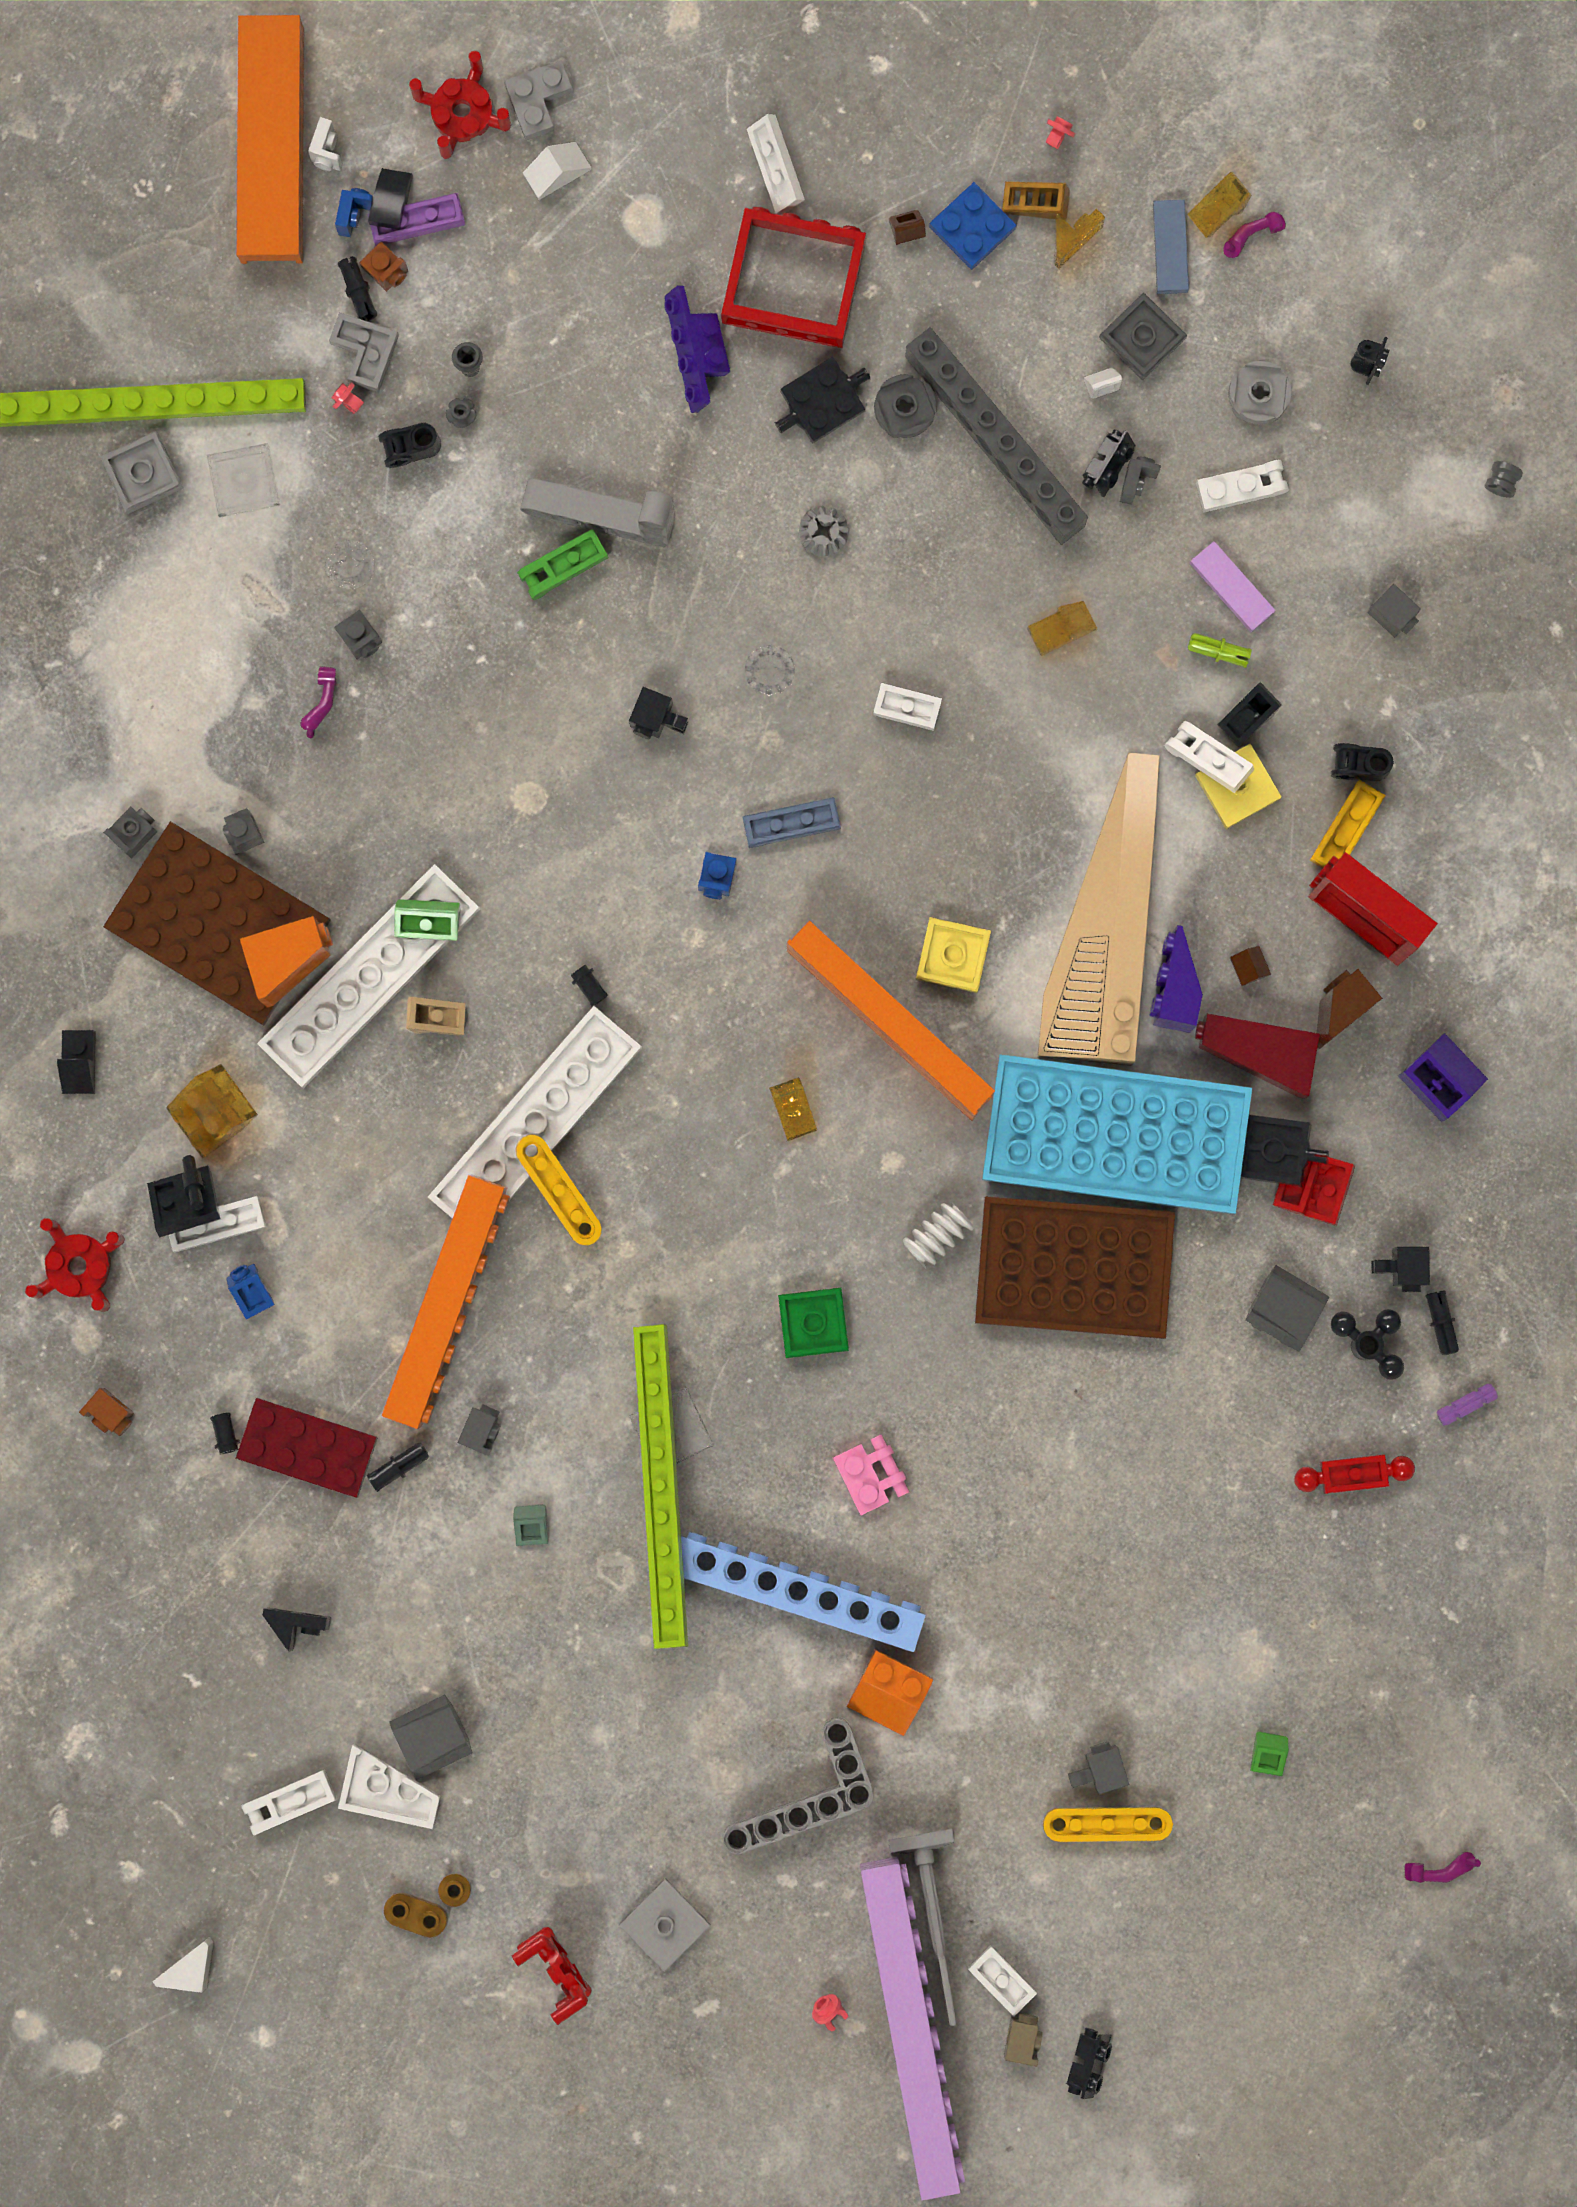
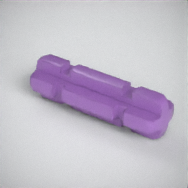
M1486 1384L1478 1388V1392L1473 1391L1452 1402V1406L1448 1405L1439 1409L1437 1416L1443 1425H1449L1455 1422L1457 1417L1462 1418L1483 1407V1403L1488 1404L1498 1398L1497 1392L1491 1384Z

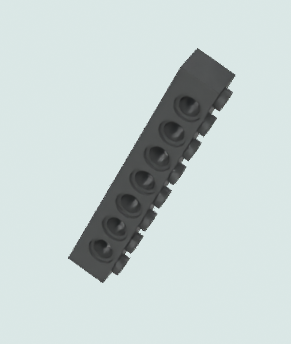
M929 327L906 346V359L925 382L929 384L939 399L1060 545H1063L1086 526L1088 516L934 330Z

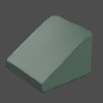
M542 1504L514 1507L513 1522L516 1546L548 1544L546 1506Z

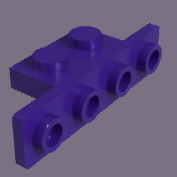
M677 285L665 295L664 306L669 316L672 329L671 337L678 355V368L683 377L685 398L689 403L690 412L698 413L710 404L705 377L726 376L730 373V367L717 313L690 314L685 288L683 285Z

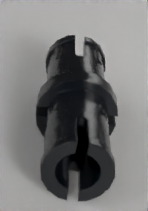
M350 257L351 262L348 261V258H344L338 262V267L347 286L345 290L346 295L351 298L358 319L365 321L366 316L367 321L372 320L377 316V311L368 292L370 286L363 279L357 258Z

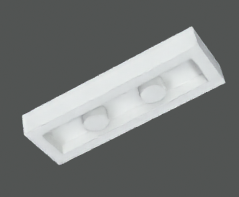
M766 114L748 127L747 132L775 213L783 214L805 199L776 115Z
M255 1196L219 1206L221 1219L170 1234L169 1239L172 1251L179 1252L267 1228L259 1197Z

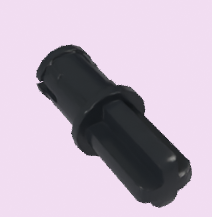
M1446 1291L1426 1294L1425 1297L1427 1298L1432 1318L1430 1327H1434L1440 1353L1442 1355H1450L1458 1352L1459 1347L1452 1323L1455 1322V1318H1451Z
M417 1443L397 1457H389V1462L372 1473L367 1474V1478L373 1488L379 1492L380 1489L400 1476L405 1478V1473L429 1458L428 1452L421 1443Z

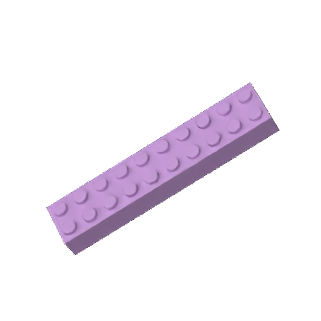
M898 1857L861 1863L860 1870L921 2201L960 2194L959 2183H965L960 2156H953V2150L959 2149L954 2123L947 2124L946 2117H952L953 2115L948 2091L942 2092L940 2084H946L947 2082L942 2058L935 2059L934 2051H940L936 2026H929L928 2021L929 2018H934L930 1993L923 1994L922 1986L928 1985L924 1961L917 1962L916 1953L922 1952L918 1928L911 1929L910 1920H915L916 1915L912 1896L905 1897L904 1892L905 1887H910L906 1863L899 1865Z

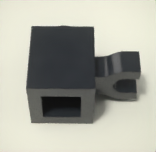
M642 687L630 716L629 725L631 728H634L633 733L642 738L650 739L651 736L659 738L664 726L684 734L688 725V718L670 712L673 706L671 697Z
M1429 1247L1392 1248V1260L1371 1261V1274L1393 1273V1286H1402V1292H1421V1286L1430 1285Z

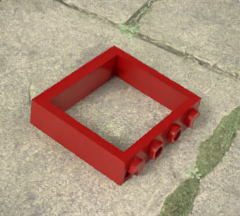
M763 207L745 208L721 312L722 324L843 349L866 243V233L861 232L855 226L845 225L843 228L831 226L828 221L822 219H814L813 222L802 220L793 213L778 215L770 213L768 209ZM751 226L853 246L836 325L734 304Z
M1346 852L1339 859L1333 856L1309 885L1314 889L1308 896L1312 901L1396 966H1399L1413 954L1438 924Z

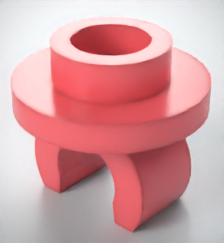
M1058 116L1055 121L1050 119L1047 121L1048 125L1054 127L1046 140V143L1059 149L1065 134L1074 138L1076 133L1071 131L1073 124Z
M352 382L348 386L342 383L331 398L335 401L332 406L334 409L343 404L344 407L355 414L364 402L351 393L355 386Z
M834 1994L822 1996L814 2004L812 2018L818 2024H825L830 2031L836 2029L831 2022L836 2015H841L845 2020L848 2018V2014L841 2006L840 1999Z

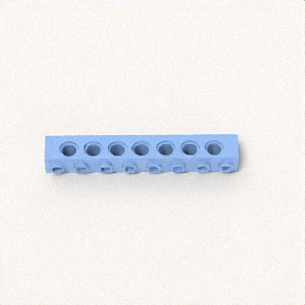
M689 1532L687 1537L681 1536L685 1579L908 1651H915L926 1616L924 1613L919 1612L921 1608L919 1605L907 1601H902L901 1606L889 1603L890 1596L876 1591H872L871 1596L858 1593L860 1586L841 1581L840 1586L827 1583L829 1576L813 1571L810 1572L809 1576L797 1573L798 1566L780 1561L779 1567L767 1563V1556L751 1551L748 1557L736 1553L738 1547L720 1541L718 1547L706 1544L707 1537ZM710 1552L714 1555L716 1559L714 1568L703 1570L699 1567L697 1558L700 1553ZM738 1561L745 1565L746 1575L741 1580H734L729 1576L728 1566L732 1562ZM769 1571L776 1576L777 1584L773 1589L765 1590L760 1587L758 1577L761 1573ZM796 1581L803 1582L808 1589L807 1595L800 1600L793 1599L788 1591L789 1586ZM832 1591L837 1595L838 1603L833 1609H824L820 1605L819 1598L822 1593ZM856 1601H863L868 1605V1614L863 1619H855L850 1614V1607ZM887 1611H894L899 1616V1623L893 1629H886L881 1625V1616Z

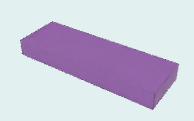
M453 193L405 205L400 230L370 225L375 246H377L380 242L388 244L464 226L465 221L458 193Z

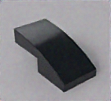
M381 169L368 219L369 225L400 230L404 206L408 202L412 173Z

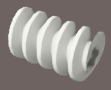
M952 1202V1207L944 1203L940 1205L943 1216L936 1212L931 1214L934 1224L925 1220L921 1223L924 1233L917 1229L912 1231L915 1241L906 1237L902 1240L907 1250L925 1269V1261L933 1265L937 1263L933 1255L935 1252L942 1256L946 1255L943 1248L944 1244L952 1248L955 1247L953 1235L961 1239L965 1237L961 1229L962 1227L971 1231L974 1229L972 1223Z

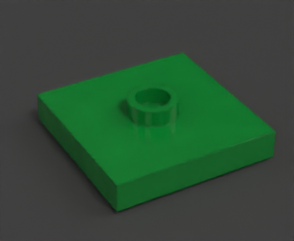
M841 1287L778 1295L786 1358L849 1351Z

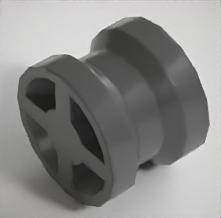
M1494 462L1492 477L1487 479L1485 488L1501 497H1514L1516 492L1515 484L1517 481H1520L1523 475L1522 470L1507 462Z

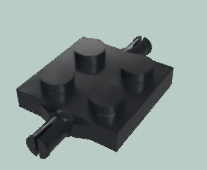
M831 357L780 389V393L788 404L790 414L774 422L776 427H779L778 431L782 434L797 424V426L805 431L813 444L859 416L866 409L858 398L855 387L871 379L869 373L866 374L867 370L863 367L848 377L840 369L835 359Z
M1249 1115L1241 1179L1302 1187L1304 1170L1308 1162L1327 1164L1329 1151L1310 1149L1311 1123Z

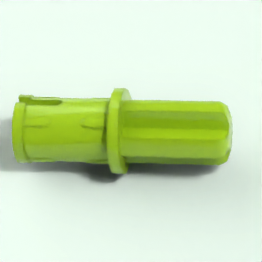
M1197 633L1191 635L1188 644L1189 651L1215 658V662L1222 660L1242 666L1243 668L1247 667L1249 662L1247 660L1250 659L1252 652L1250 648L1247 649L1225 642V638L1217 640Z

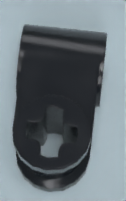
M418 423L404 428L391 429L378 435L379 442L383 443L387 458L384 460L387 468H397L411 462L431 458L437 455L441 448V440L435 428L428 423ZM431 435L433 437L430 444L426 446L418 445V441L422 436Z
M1350 743L1334 744L1333 750L1336 752L1335 770L1331 771V777L1342 780L1381 781L1388 776L1393 767V756L1384 748L1365 747ZM1373 758L1382 759L1386 764V769L1375 771L1370 766V760Z

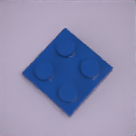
M975 182L966 188L929 223V228L971 270L1016 230L1017 226Z

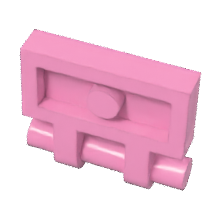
M882 1434L870 1440L875 1452L869 1455L866 1454L862 1444L833 1458L860 1516L888 1503L889 1500L884 1490L893 1486L897 1497L909 1493L904 1482L907 1478L903 1470L899 1471L891 1455L894 1453L891 1445L887 1446ZM879 1460L888 1478L879 1481L871 1465Z

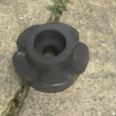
M455 398L448 404L449 409L446 410V418L455 427L465 428L476 419V411L471 400ZM463 410L464 414L459 415L458 411Z

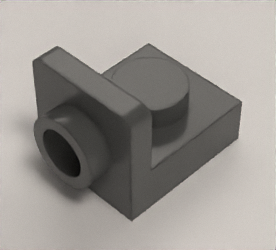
M1148 457L1131 458L1127 466L1120 502L1132 505L1135 495L1141 496L1145 478L1140 476L1157 479L1161 465L1155 464V461Z
M358 610L334 627L356 659L362 656L367 658L373 655L379 649L378 645L382 643L380 636L373 629L361 610Z

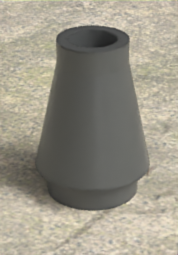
M464 342L456 346L452 352L453 365L467 377H473L478 374L483 360L481 349L471 342Z

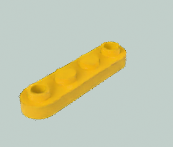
M537 1135L522 1137L517 1142L515 1148L516 1156L571 1238L580 1245L595 1243L601 1235V1224L547 1143ZM533 1144L536 1146L537 1152L534 1156L526 1154L525 1150L528 1145ZM582 1223H588L590 1226L587 1234L579 1232V1226Z
M1159 1807L1054 1808L1047 1812L1043 1819L1044 1832L1050 1839L1057 1842L1160 1841L1169 1836L1173 1827L1171 1816ZM1154 1817L1161 1820V1826L1158 1829L1150 1827V1820ZM1057 1818H1061L1065 1822L1061 1830L1053 1828V1822Z

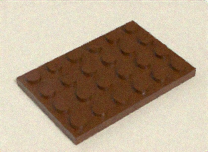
M170 821L103 927L264 1026L280 1000L274 1006L268 1008L258 1000L240 939L314 916L319 923H324L325 927H327L331 919Z
M985 1196L975 1324L1166 1339L1175 1212Z

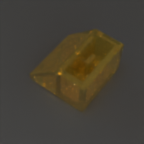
M222 1064L195 1076L166 1107L173 1120L177 1122L191 1145L202 1158L208 1156L241 1132L258 1115Z

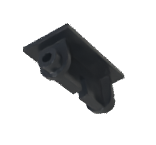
M1384 337L1381 344L1371 340L1361 341L1351 359V369L1356 373L1368 376L1367 385H1369L1373 376L1379 377L1386 363L1390 350L1384 347L1388 337Z
M1114 429L1112 433H1108L1097 451L1098 455L1105 457L1104 461L1093 457L1082 475L1084 478L1082 483L1091 489L1095 485L1102 497H1105L1109 489L1115 486L1119 472L1134 453L1136 445L1128 431L1125 430L1122 434Z
M1085 2028V2032L1080 2034L1075 2056L1086 2060L1084 2065L1072 2062L1066 2083L1069 2086V2093L1080 2095L1082 2091L1081 2099L1094 2098V2095L1098 2094L1103 2082V2076L1100 2075L1103 2063L1108 2061L1112 2051V2044L1109 2043L1111 2034H1099L1097 2037L1098 2031L1090 2028Z

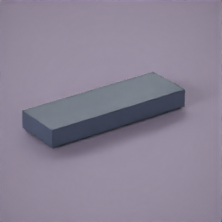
M1185 200L1153 201L1157 294L1188 293Z
M834 797L742 816L749 848L841 829Z

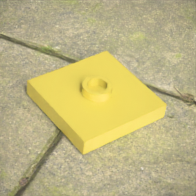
M1251 744L1235 752L1254 766V771L1235 793L1202 771L1195 775L1226 829L1282 798Z
M930 917L916 980L977 993L991 931Z

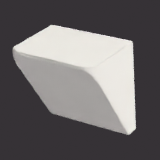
M1109 368L1084 377V382L1090 398L1094 399L1119 390L1122 377L1115 369Z

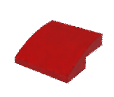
M1327 1157V1164L1309 1161L1304 1170L1302 1187L1279 1184L1273 1206L1337 1226L1355 1165Z

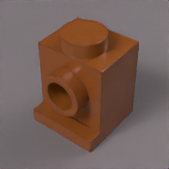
M99 1388L79 1411L82 1416H94L91 1422L104 1433L110 1430L118 1436L123 1435L131 1426L132 1421L130 1418L134 1414L132 1410L106 1388Z

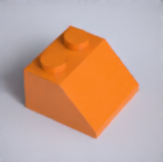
M875 1649L846 1707L904 1736L932 1685L933 1678Z

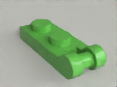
M591 529L524 566L517 574L522 582L526 581L530 588L528 593L532 600H537L552 589L608 559V554L594 530ZM544 570L548 578L540 582L536 575Z

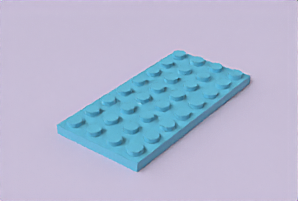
M1000 1054L982 1180L1235 1215L1252 1088Z

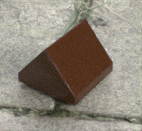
M918 210L889 218L896 245L926 237L925 221Z
M1260 946L1245 949L1230 957L1241 986L1271 975Z

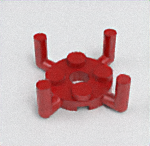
M471 51L469 53L471 69L467 79H447L435 94L423 91L422 83L417 78L409 82L413 99L416 102L431 106L433 122L438 131L443 135L437 139L440 155L444 159H449L452 156L457 142H467L478 135L481 136L487 131L489 126L502 131H508L511 128L508 110L500 108L497 110V115H494L489 93L479 84L484 68L478 51ZM459 104H466L470 107V112L464 117H458L453 113L454 108Z
M49 1218L42 1219L40 1222L41 1229L49 1232L55 1241V1244L45 1257V1269L48 1279L39 1285H28L25 1289L26 1295L40 1299L56 1289L61 1294L69 1297L81 1298L90 1296L93 1300L91 1306L94 1310L108 1311L110 1303L101 1289L106 1284L111 1266L109 1253L123 1245L125 1241L124 1236L111 1231L106 1235V1241L103 1243L83 1234L66 1236L57 1221ZM76 1257H82L86 1261V1270L80 1275H74L70 1270V1264Z
M550 1927L542 1928L517 1946L518 1951L511 1956L518 1967L538 1953L545 1963L549 1962L550 1967L546 1971L555 1985L563 1983L561 1988L566 1997L555 2004L557 2010L550 2014L557 2025L587 2005V1997L591 1995L592 1989L583 1979L576 1965L572 1964L567 1958L568 1953L559 1943Z

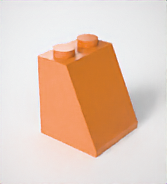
M314 916L240 939L257 998L267 1008L274 1006L331 955L328 947L333 945L328 927H325L324 923H319Z

